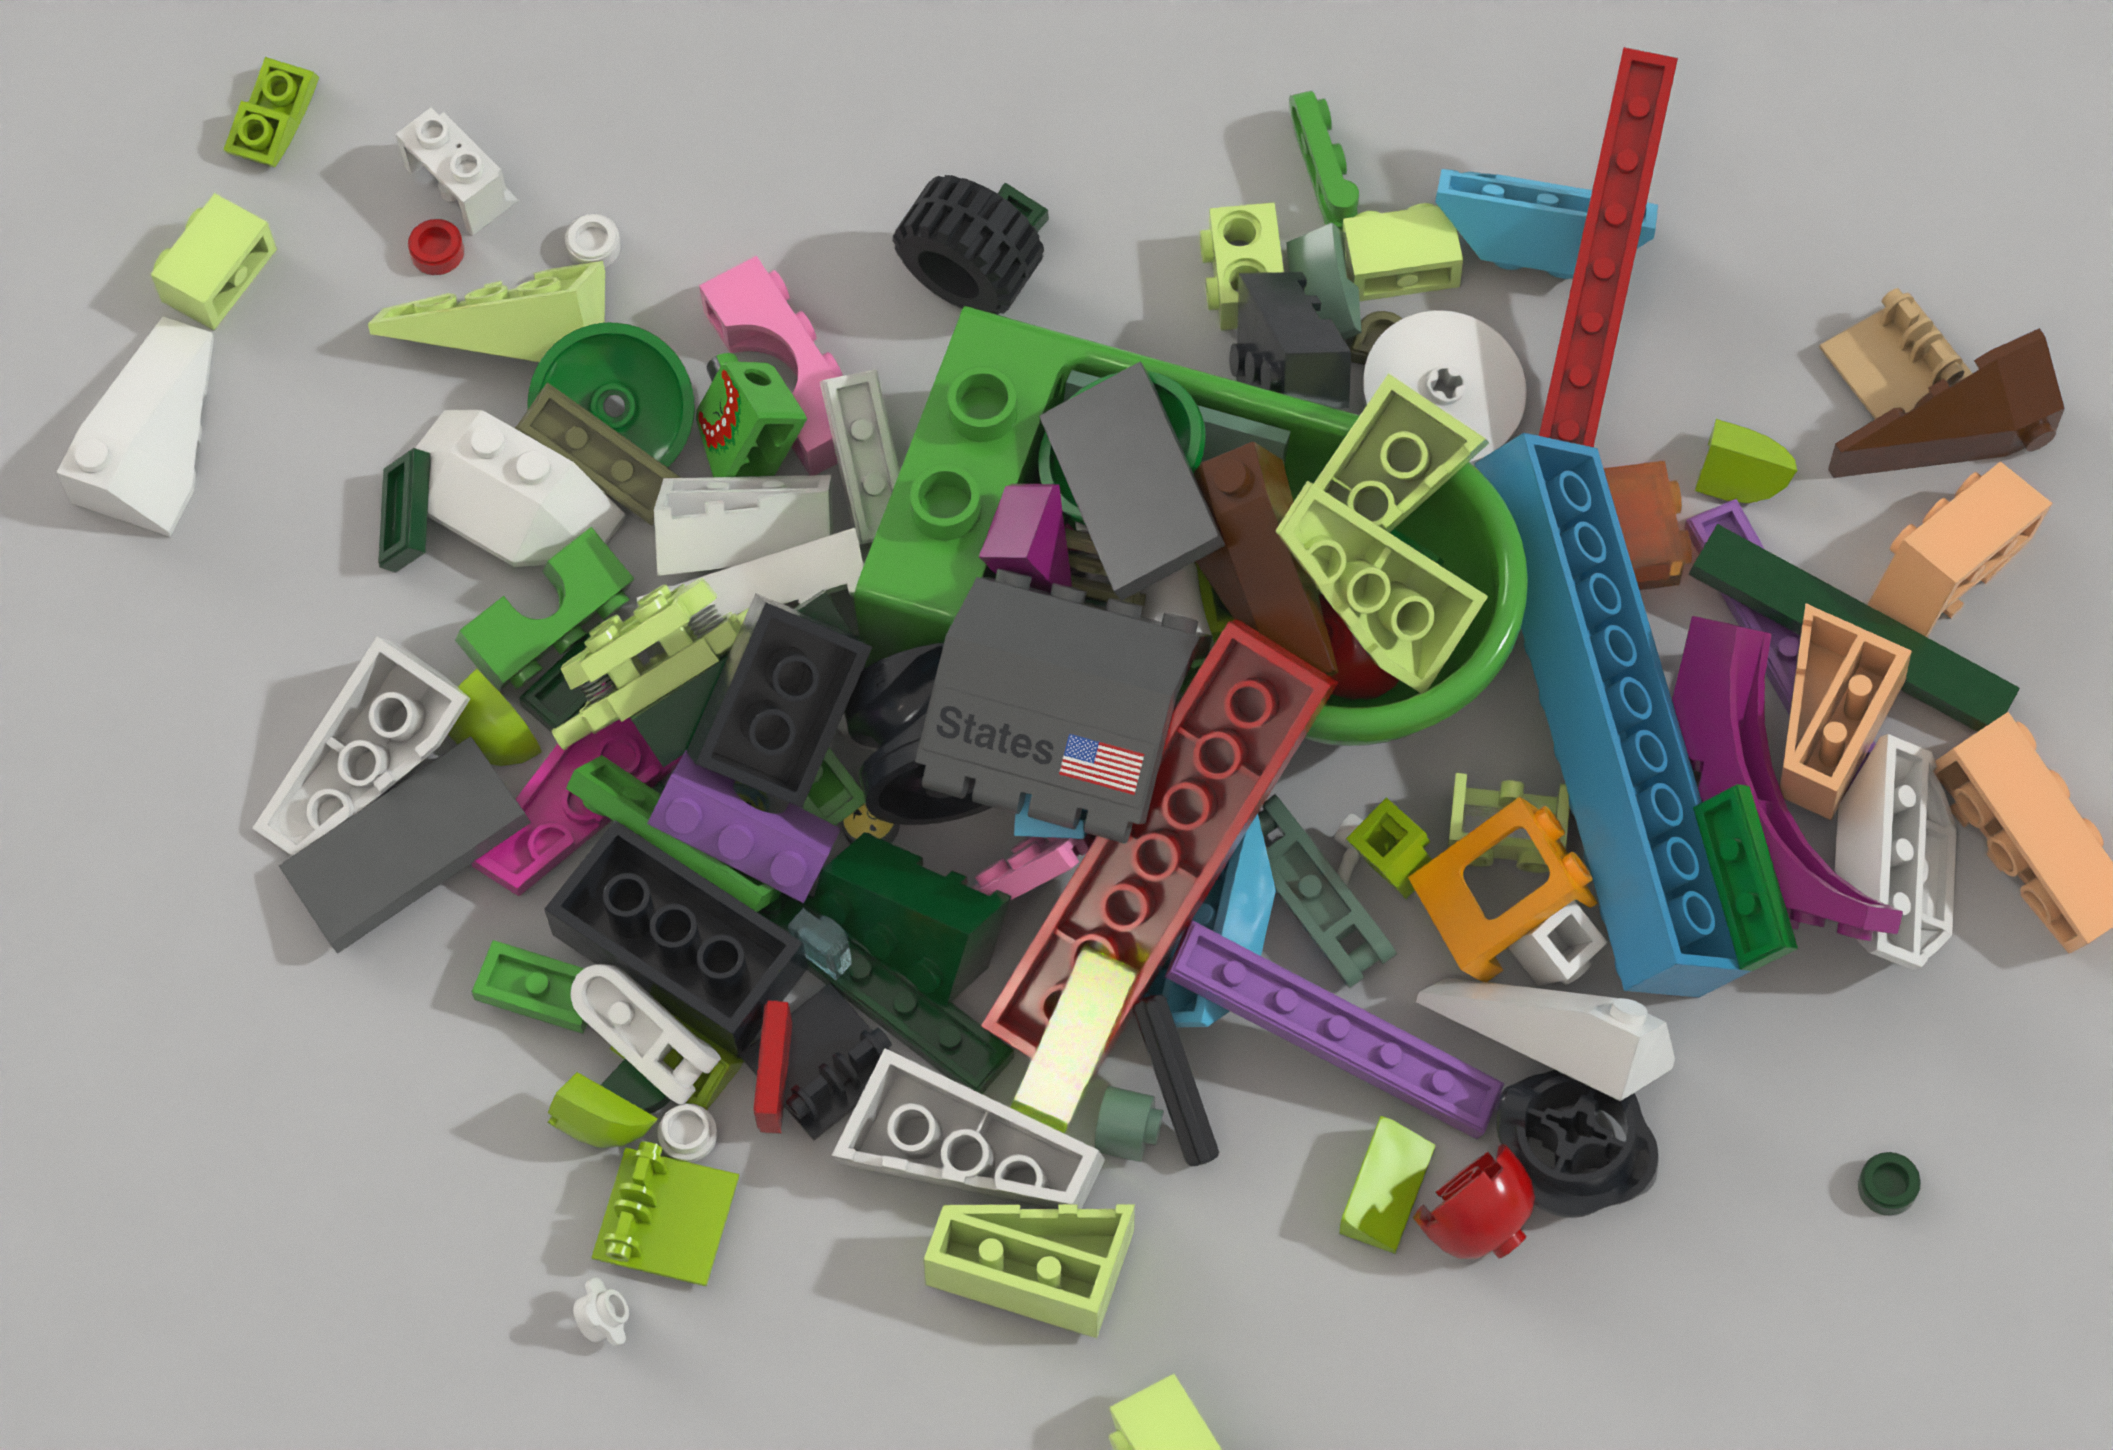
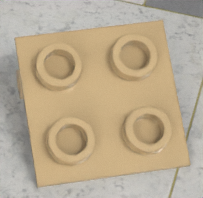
M1899 288L1891 290L1883 297L1881 302L1885 306L1884 309L1819 345L1821 351L1874 419H1877L1893 408L1901 407L1906 413L1914 409L1915 404L1929 393L1928 387L1943 378L1948 385L1952 386L1972 374L1963 362V359L1943 337V334L1917 304L1914 297L1910 293L1903 294Z

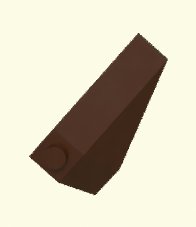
M2036 329L1978 357L1974 362L1979 370L1956 384L1950 386L1943 378L1928 387L1929 393L1923 396L1911 411L1906 413L1901 407L1893 408L1835 443L1828 467L1833 478L2007 457L2024 448L2031 452L2047 445L2056 436V430L2065 407L2047 340L2041 329Z
M1253 441L1202 462L1193 474L1226 546L1195 562L1234 620H1240L1326 675L1331 676L1339 673L1316 585L1275 532L1294 503L1283 460Z

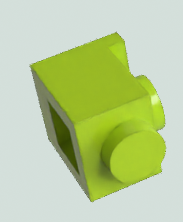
M1387 797L1346 838L1369 866L1405 899L1415 891L1408 877L1433 860L1424 850L1431 843L1427 837L1428 835Z

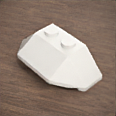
M444 410L416 446V449L430 453L427 517L513 567L546 565L549 559L590 527L595 530L607 545L626 520L625 513L574 462L483 410Z
M1887 734L1879 738L1838 807L1835 873L1866 896L1903 911L1898 934L1874 931L1872 941L1857 939V941L1869 953L1915 970L1921 968L1928 961V958L1936 953L1952 936L1957 827L1945 791L1933 772L1937 766L1932 752Z

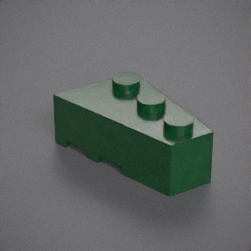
M864 832L821 869L811 906L821 912L827 921L838 925L865 945L868 951L875 957L885 960L909 978L919 990L929 993L943 1005L947 1006L989 968L1012 896L996 890L990 896L966 886L968 884L967 876L953 870L946 876L940 875L922 867L924 865L923 857Z

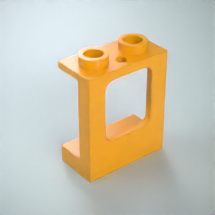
M1518 797L1408 877L1460 970L1481 982H1488L1503 971L1496 955L1576 899L1589 908L1597 904L1587 886L1593 880L1588 868L1574 852L1567 853L1559 839L1565 835V831L1557 817L1548 807L1543 806L1538 809L1523 798ZM1524 828L1550 871L1549 878L1545 884L1499 917L1488 920L1464 880V869L1468 864L1515 830Z

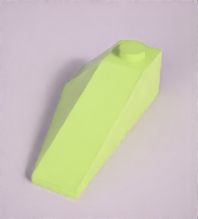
M1309 481L1306 482L1275 531L1374 663L1420 693H1424L1429 689L1488 598L1481 591Z

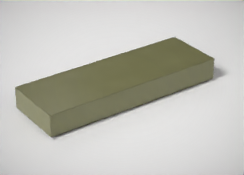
M546 383L515 427L518 431L574 462L602 491L651 526L654 525V508L663 479L682 478L550 383Z

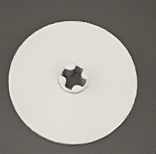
M1443 310L1426 311L1399 320L1385 330L1377 339L1363 368L1361 390L1364 407L1367 406L1389 373L1486 438L1489 444L1469 461L1472 465L1506 444L1517 430L1524 414L1527 399L1526 379L1516 353L1509 343L1492 327L1462 313ZM1438 379H1442L1446 387L1455 386L1450 399H1446L1443 391H1433Z

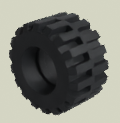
M954 175L932 178L893 234L894 249L911 274L927 289L961 309L964 306H968L996 315L1004 314L1008 311L1044 257L1042 255L1044 246L1039 240V234L1016 207L989 188Z

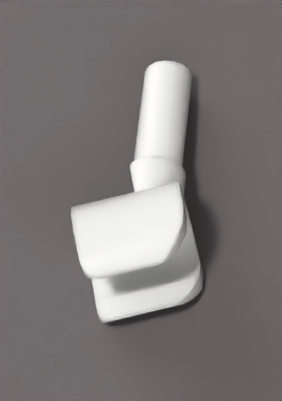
M1349 814L1345 818L1334 837V840L1347 848L1337 870V874L1346 885L1349 882L1355 865H1357L1361 857L1346 840L1363 821L1355 814Z

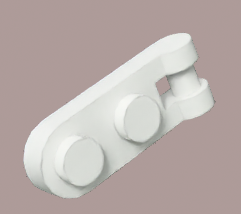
M598 964L586 967L577 974L573 981L571 1000L573 1008L579 1016L672 1101L684 1105L696 1091L693 1084L702 1072L709 1074L720 1061V1055L714 1048L697 1038L633 978L617 966ZM672 1048L684 1057L675 1070L671 1069L663 1061Z

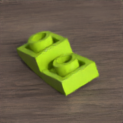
M265 57L249 102L240 101L223 150L228 154L275 168L289 147L306 113L319 76L314 71Z

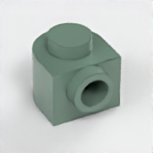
M1107 1086L1097 1121L1095 1149L1099 1150L1102 1154L1141 1162L1146 1143L1157 1144L1162 1126L1164 1110L1155 1108V1096Z

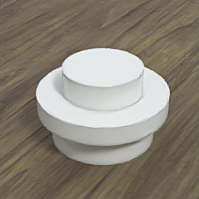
M684 1104L675 1106L665 1113L659 1123L658 1140L660 1146L670 1158L686 1162L701 1160L712 1151L716 1144L717 1127L715 1120L705 1108L699 1105Z

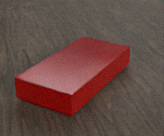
M767 1001V1004L764 1005L753 1108L757 1128L762 1133L781 1134L792 1032L789 1003L783 1001Z

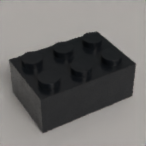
M755 593L686 753L695 764L803 807L872 646L857 635Z

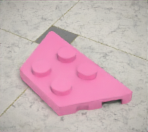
M1087 834L1083 839L1027 837L1011 849L1013 855L1007 859L1008 863L1002 858L982 870L974 877L978 883L971 888L989 896L996 890L1012 896V900L1076 866L1079 863L1077 856L1080 854L1082 856L1085 855L1097 836Z

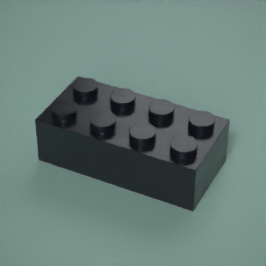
M614 820L544 909L554 937L597 965H615L622 969L671 1014L737 1058H740L739 1055L747 1049L762 1029L764 1005L767 1004V1001H783L808 969L802 941L616 820Z

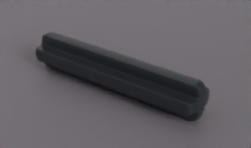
M1163 994L1145 997L1136 1002L1133 1006V1012L1185 1162L1189 1166L1207 1164L1219 1156V1149L1167 999Z

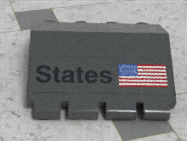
M998 569L996 578L976 577L945 637L915 760L916 763L926 765L922 787L963 799L968 791L970 779L974 778L976 782L972 794L973 802L1016 814L1021 812L1026 793L1032 795L1028 817L1073 830L1078 826L1082 809H1086L1088 814L1084 827L1085 833L1126 844L1133 823L1143 824L1146 822L1177 694L1193 661L1206 659L1213 636L1197 632L1199 621L1170 613H1164L1162 622L1141 617L1143 608L1141 605L1108 598L1106 607L1085 602L1087 591L1053 583L1051 593L1031 588V576L1009 570Z

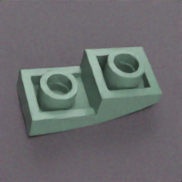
M1330 223L1286 242L1289 272L1304 273L1307 278V285L1304 289L1305 295H1317L1322 303L1321 311H1316L1319 318L1331 319L1344 340L1360 334L1359 287L1347 278L1344 232L1333 223Z

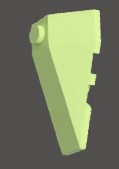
M603 261L536 272L533 273L535 280L525 282L508 290L507 286L502 285V281L485 284L484 288L466 294L465 300L457 302L455 294L446 293L383 308L368 323L369 331L372 335L540 362L546 352L565 335L584 326L605 322Z

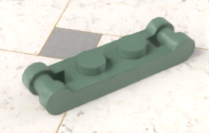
M1274 794L1264 802L1263 810L1258 813L1263 837L1276 828L1284 835L1270 847L1266 848L1276 892L1331 963L1348 988H1352L1364 979L1362 972L1377 961H1380L1381 964L1386 963L1397 955V952L1284 803ZM1357 930L1365 942L1347 954L1339 942Z

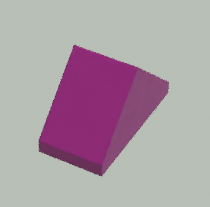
M1010 484L1005 486L979 558L995 574H997L998 569H1004L1031 576V588L1050 593L1053 583L1072 587L1059 484Z

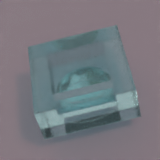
M803 908L788 925L789 933L803 942L806 958L835 980H838L852 964L849 942L847 941L849 937L845 930L831 918L822 915L817 919Z

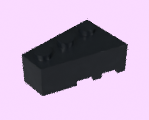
M1239 273L1237 343L1231 345L1229 353L1230 371L1232 376L1236 377V381L1335 409L1349 408L1351 351L1331 319L1319 318L1316 311H1321L1322 303L1318 296L1305 295L1304 289L1307 285V278L1304 273Z

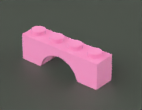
M755 256L699 285L704 313L730 353L752 351L769 354L787 364L798 378L792 394L804 411L807 421L791 448L808 474L817 475L838 464L820 381L840 377L843 374L831 353L827 352L822 355L813 341L817 340V337L804 312L799 311L795 314L787 303L790 296L777 271L773 270L768 273L759 258Z

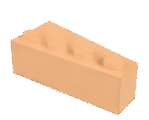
M2007 712L1935 761L1937 768L1933 772L1939 782L1955 799L1956 803L1950 806L1952 814L1963 827L1971 823L1980 829L1987 838L1988 852L1986 855L2000 872L2004 871L2012 877L2019 876L2024 882V885L2020 888L2021 897L2068 954L2113 928V862L2103 849L2104 842L2099 830L2090 820L2082 818L2069 800L2070 792L2065 781L2057 772L2049 770L2035 751L2037 746L2031 732L2021 722H2015L2010 713Z

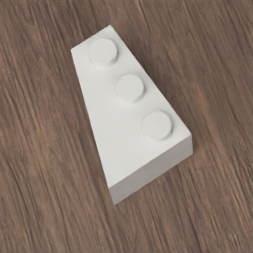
M831 475L664 478L654 508L657 576L729 568L833 535Z

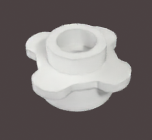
M593 1277L587 1280L585 1288L588 1294L577 1299L573 1309L578 1328L590 1341L601 1342L607 1339L612 1346L623 1344L626 1340L623 1330L624 1322L629 1317V1308L625 1299L618 1291L614 1289L607 1290L601 1279Z

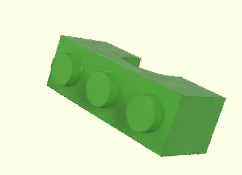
M592 527L549 559L542 571L558 593L559 608L556 613L544 619L527 618L517 612L505 596H502L459 630L455 641L498 691H501L510 683L516 690L520 689L543 669L537 661L554 648L560 655L564 654L586 635L581 626L597 614L605 621L630 600L624 592L629 589L634 581L633 576Z

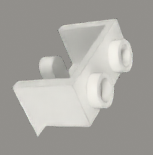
M429 108L396 133L405 168L413 174L425 166L439 180L438 187L441 197L448 202L458 200L465 228L472 236L519 201L506 188L502 170L444 112L439 115L434 109Z

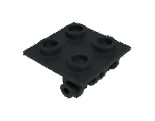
M830 983L791 1013L792 1032L784 1108L813 1140H816L856 1107L884 1049L890 1050L889 1048L892 1046L886 1034L878 1027L872 1030ZM761 1038L739 1055L756 1076Z

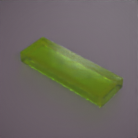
M1088 946L1082 948L1013 1100L1011 1109L1064 1134L1068 1131L1140 973L1139 970Z

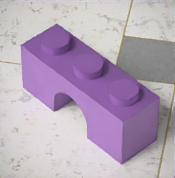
M686 750L671 774L647 824L804 903L841 828L792 803H789L786 810L782 813H768L750 806L736 794L733 787L736 780L695 764L686 753Z

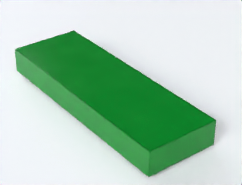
M1736 784L1693 807L1740 970L1754 971L1797 950L1798 946L1750 786Z

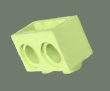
M1275 202L1209 208V230H1200V249L1202 263L1212 262L1214 277L1205 278L1208 311L1218 310L1221 330L1237 329L1238 292L1235 290L1239 287V273L1284 272ZM1242 240L1249 244L1246 246H1234L1230 242Z

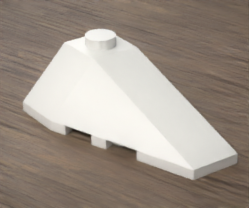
M164 316L160 319L82 423L56 472L71 504L168 537L172 536L195 488L196 472L194 467L197 445H200L202 435L200 421L203 398L207 395L214 343L212 332Z
M377 636L252 829L291 856L295 855L368 806L439 748L471 698L445 675L401 645Z
M1446 977L1420 991L1416 1003L1619 1101H1622L1672 1070L1675 1062L1667 1023L1648 1014V1010L1644 1005L1630 999H1616L1613 997Z

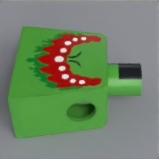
M719 354L713 357L707 364L706 370L712 383L696 410V422L713 477L775 476L807 421V417L773 365L763 362H739L735 354Z

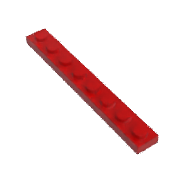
M1623 47L1539 436L1594 447L1678 58Z

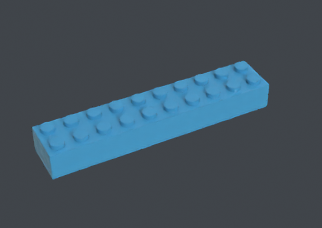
M1522 433L1474 464L1505 501L1515 520L1523 542L1528 575L1526 608L1521 626L1524 636V648L1532 664L1539 689V701L1545 711L1554 742V754L1560 763L1568 791L1569 807L1576 819L1584 847V860L1591 872L1599 900L1600 916L1606 925L1613 949L1615 969L1622 981L1624 991L1700 998L1751 971L1740 970L1693 807L1702 803L1598 448Z

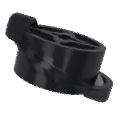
M1552 1070L1527 1077L1513 1085L1507 1086L1500 1094L1496 1108L1498 1139L1501 1145L1505 1144L1523 1165L1532 1181L1535 1195L1534 1204L1540 1209L1560 1217H1583L1593 1214L1600 1209L1630 1201L1648 1192L1655 1183L1658 1171L1657 1142L1644 1120L1635 1093L1619 1101L1557 1070ZM1575 1105V1106L1571 1107V1108L1568 1109V1110H1563V1111H1558V1110H1556V1109H1559V1108H1562V1107ZM1600 1110L1609 1114L1618 1122L1626 1135L1625 1142L1613 1138L1612 1131L1599 1125ZM1530 1137L1541 1140L1542 1147L1555 1153L1556 1165L1554 1169L1545 1165L1535 1156L1528 1144ZM1588 1168H1600L1590 1173L1579 1174Z

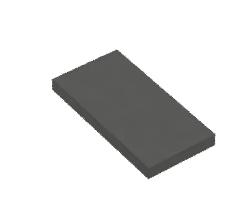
M1141 361L1039 416L1113 591L1121 601L1226 546L1150 375Z
M470 736L284 861L279 867L332 948L338 954L531 822Z

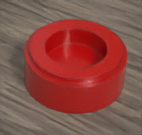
M426 220L417 225L408 238L411 260L415 267L423 273L429 275L449 273L463 259L464 244L460 231L447 220Z

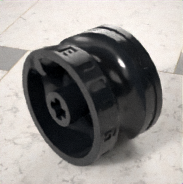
M936 643L899 652L865 668L861 672L844 711L847 730L852 740L863 746L877 748V751L863 762L859 769V779L864 792L866 808L871 815L879 820L901 825L937 824L962 819L993 808L972 801L976 782L974 778L970 779L968 791L963 799L922 787L926 765L916 763L915 760L944 643Z

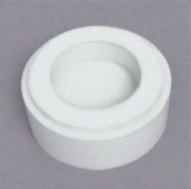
M588 214L577 218L567 228L565 244L568 256L575 265L603 261L604 268H606L619 256L621 250L619 232L615 223L609 218L599 214Z

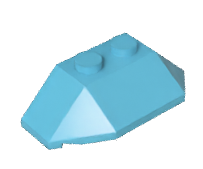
M1441 169L1435 202L1481 260L1493 262L1496 266L1508 270H1518L1526 267L1547 271L1550 275L1561 279L1573 278L1592 190L1499 174L1470 171L1459 173L1456 170ZM1649 202L1646 204L1637 249L1654 239L1658 212L1657 204Z
M1258 814L1191 922L1195 921L1261 956L1276 888ZM1179 940L1144 998L1163 994L1167 999L1176 1028L1208 1027L1230 1011L1164 977L1179 945Z

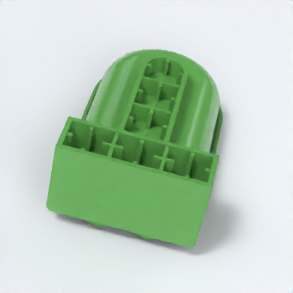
M964 306L856 585L854 603L859 637L872 646L864 669L899 652L916 647L944 643L946 634L976 577L996 578V574L979 558L981 549L1005 486L1010 484H1042L1038 462L1045 429L1039 416L1063 403L1066 381L1072 370L1102 378L1121 372L1141 361L1147 371L1162 374L1178 382L1199 406L1291 431L1284 468L1293 502L1307 481L1314 484L1360 415ZM1470 462L1463 466L1394 529L1440 556L1444 560L1443 568L1481 591L1488 598L1427 691L1420 693L1399 680L1395 687L1375 699L1349 700L1330 695L1306 734L1305 740L1340 746H1366L1405 738L1457 713L1473 701L1492 682L1504 666L1520 633L1525 613L1528 589L1527 562L1521 536L1505 501L1489 480ZM1069 519L1067 523L1076 531L1075 521ZM1202 665L1196 668L1190 667L1175 702L1179 703Z

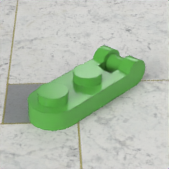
M1313 91L1290 95L1289 107L1294 132L1325 225L1333 223L1342 231L1343 219L1352 218L1358 214L1359 189L1353 182L1343 178V175L1347 174L1346 159L1341 144H1332L1328 133L1329 130H1332V120L1325 98L1317 100Z

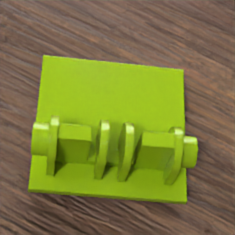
M641 1141L638 1150L625 1147L591 1258L707 1287L740 1175L661 1156L663 1148L652 1142Z

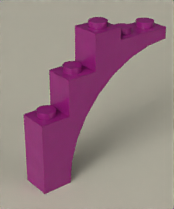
M1692 615L1672 702L1692 770L1702 772L1698 787L1702 802L1736 784L1750 786L1792 929L1798 930L1800 922L1824 927L1826 919L1838 922L1836 933L1856 939L1872 941L1874 931L1898 934L1903 911L1866 896L1837 875L1809 845L1786 806L1772 767L1765 727V673L1772 634Z

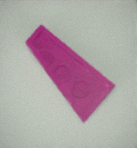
M630 717L623 722L619 719L595 734H588L567 747L566 750H563L557 744L515 799L531 823L472 862V867L517 896L522 895L612 821L607 816L598 815L587 809L582 803V799L566 789L575 769L603 755L652 788L676 768L682 756L663 768Z

